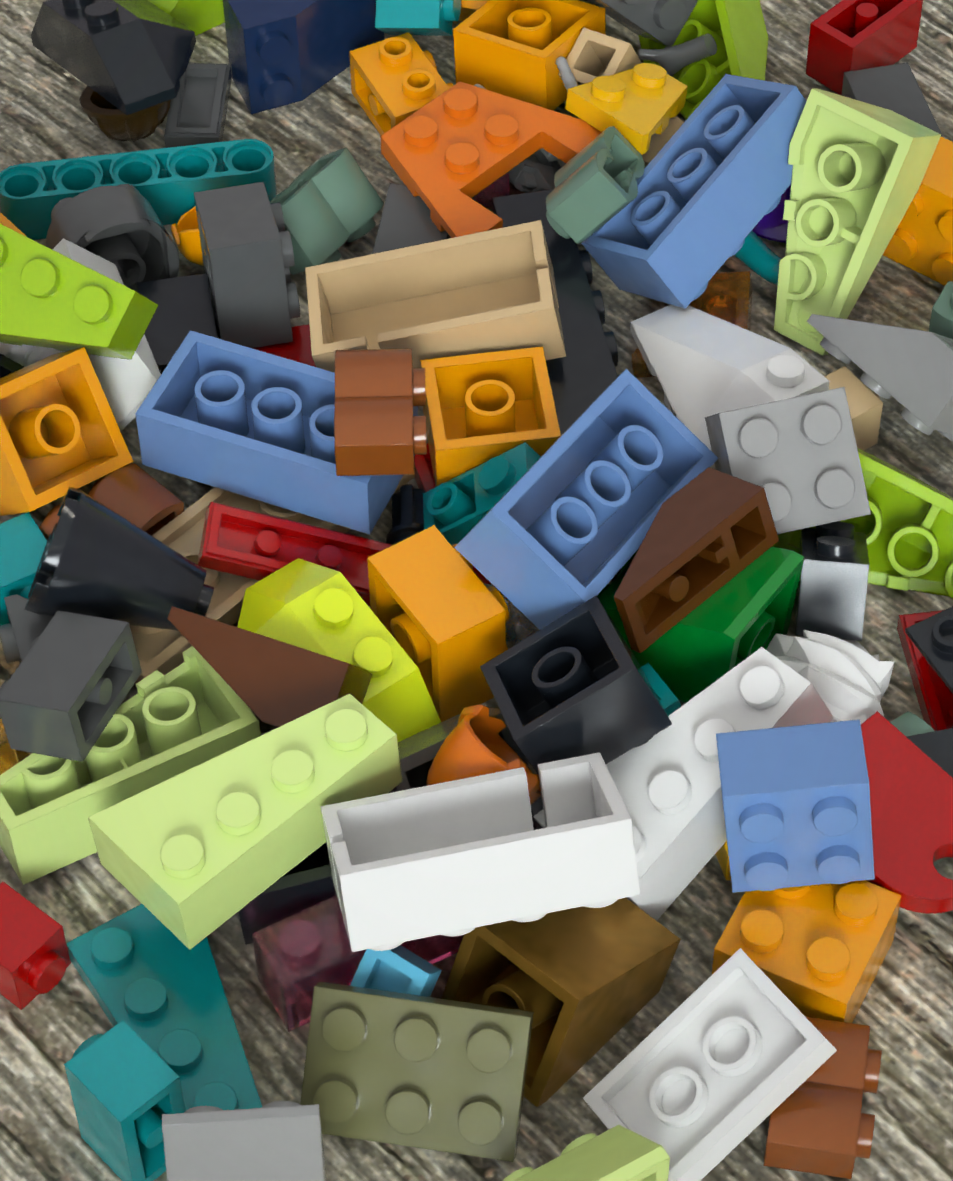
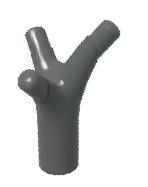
M705 34L672 47L666 46L664 49L651 50L640 48L637 55L640 60L658 62L667 71V74L673 77L685 66L715 55L717 45L712 35Z

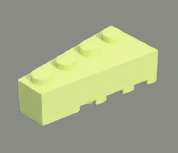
M193 646L183 652L184 662L167 674L163 675L156 670L136 683L138 693L119 706L83 762L32 753L0 775V847L23 885L97 852L88 820L89 816L261 736L259 720L251 709Z
M351 694L343 696L89 816L88 820L100 863L191 950L326 843L320 806L387 794L402 782L397 734Z

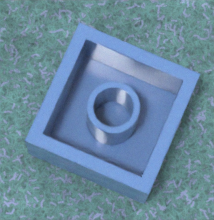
M860 719L716 734L732 893L757 890L771 891L778 888L821 884H844L853 881L875 879L870 786Z

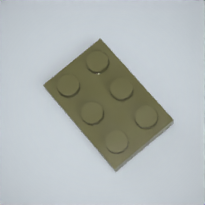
M319 981L314 986L300 1105L319 1104L322 1134L513 1162L517 1154L534 1012Z

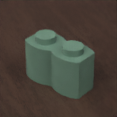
M610 126L606 128L555 173V189L546 197V217L549 224L560 236L566 239L571 237L577 244L587 240L638 195L637 180L643 176L645 169L643 157L615 127Z
M347 147L319 158L305 169L288 188L270 201V203L280 202L285 231L289 230L295 261V266L289 267L290 273L294 275L305 271L306 267L338 261L342 256L338 249L346 240L348 243L353 242L367 234L376 225L372 217L382 208L384 203Z

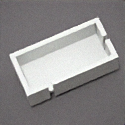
M598 752L538 764L546 828L536 830L533 828L527 775L524 767L320 806L332 879L351 951L356 952L366 949L386 951L394 949L406 941L436 935L461 936L470 933L476 927L511 920L531 922L551 912L581 906L601 908L615 903L618 899L640 895L632 820L601 753Z

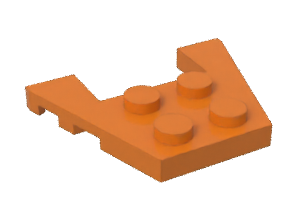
M459 81L381 135V154L414 197H421L430 209V219L440 232L446 231L451 238L503 228V219L473 200L472 197L539 149H544L564 163H567L602 132L582 119Z

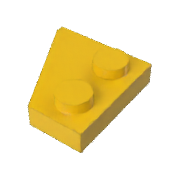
M640 63L632 69L610 76H599L591 82L569 88L565 109L601 132L610 126L615 127L643 155L649 150L651 136L654 133L661 135L668 127L669 119L676 117L685 106L688 86L667 74V71L659 65Z

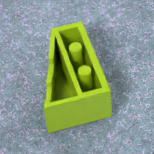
M0 224V342L19 346L23 344L54 348L58 351H69L85 347L89 355L131 360L158 304L140 293Z

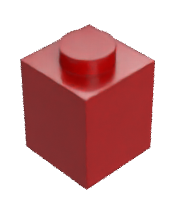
M2 882L0 884V994L22 1010L38 994H45L51 991L60 982L71 962L63 926L5 882Z

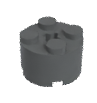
M120 184L118 186L96 187L82 192L74 198L62 199L53 207L51 211L52 222L46 237V247L53 249L64 238L115 264L124 286L138 292L137 282L178 276L179 254L177 248L151 204L134 186Z

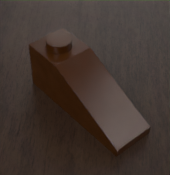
M708 467L663 502L614 595V600L632 650L638 653L643 652L779 541L763 487Z
M174 606L171 607L167 618L259 719L276 727H280L348 694H351L362 704L373 675L349 663Z

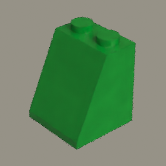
M770 547L643 652L638 653L632 650L640 666L642 667L649 663L677 699L687 703L759 648L763 647L766 650L776 633L787 635L804 556L793 550ZM637 551L622 567L618 577L610 585L607 584L597 595L629 647L630 644L614 600V595Z

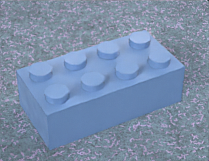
M725 74L645 167L643 176L637 180V197L581 244L619 290L686 309L692 301L699 298L705 292L708 281L725 261L742 248L745 238L764 215L777 207L781 200V195L791 185L793 165L788 164L789 145L806 104V99L798 88L793 85Z
M191 330L135 413L142 465L369 535L403 475L336 476L334 372ZM413 406V416H418V406Z
M625 369L454 548L540 630L594 596H597L639 549L663 502L705 469L711 467L718 457L632 373Z

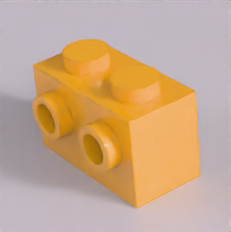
M409 32L349 51L352 94L380 135H383L454 86L452 83H445L437 71L432 54L428 50L422 51Z

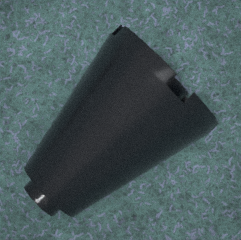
M69 486L57 514L60 516L58 524H55L47 540L24 610L54 616L57 611L125 621L129 622V625L175 631H178L177 628L167 619L172 606L205 617L214 591V587L204 584L206 577L205 569L88 494Z

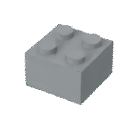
M845 387L705 417L711 450L718 457L714 463L715 469L764 488L777 534L871 514Z

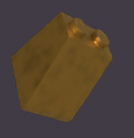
M627 898L618 899L615 903L601 908L581 906L551 912L531 922L511 920L476 927L473 931L463 936L441 999L534 1012L524 1097L536 1107H539L555 1094L659 993L681 939Z

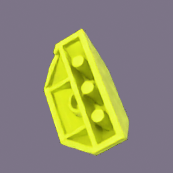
M298 558L246 588L237 627L349 663L373 674L362 705L397 734V742L441 723L419 668L341 572Z

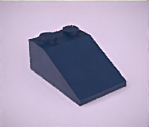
M223 0L231 76L251 114L303 101L350 66L349 51L385 40L384 32L375 28L376 0Z

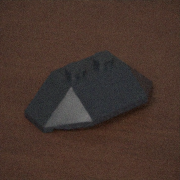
M48 0L42 3L31 34L33 46L126 115L177 97L180 89L179 80L187 69L196 44L194 31L148 0Z

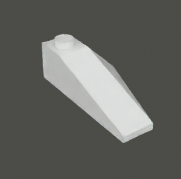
M669 305L631 322L630 332L651 375L657 376L664 390V402L667 408L672 413H675L676 417L710 450L711 445L705 417L829 390L830 381L790 347L689 305L686 309Z

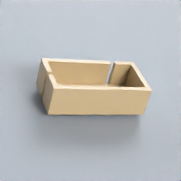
M541 220L305 268L311 351L317 368L335 373L336 350L412 349L413 368H421L420 360L541 346H543L545 360L566 357L554 272Z

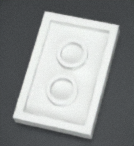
M740 948L590 1090L583 1099L608 1129L621 1125L662 1145L670 1157L668 1181H701L837 1050Z

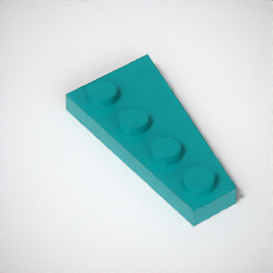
M140 904L66 943L70 961L113 1027L124 1020L180 1077L185 1110L197 1106H214L222 1110L262 1107L207 937L189 950L143 904Z

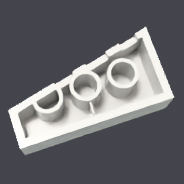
M763 647L759 648L670 714L668 717L672 725L655 734L647 743L632 748L606 764L632 820L640 895L627 897V899L656 921L727 841L716 734L829 723L834 718L813 684ZM542 809L533 817L543 828H546L544 810Z

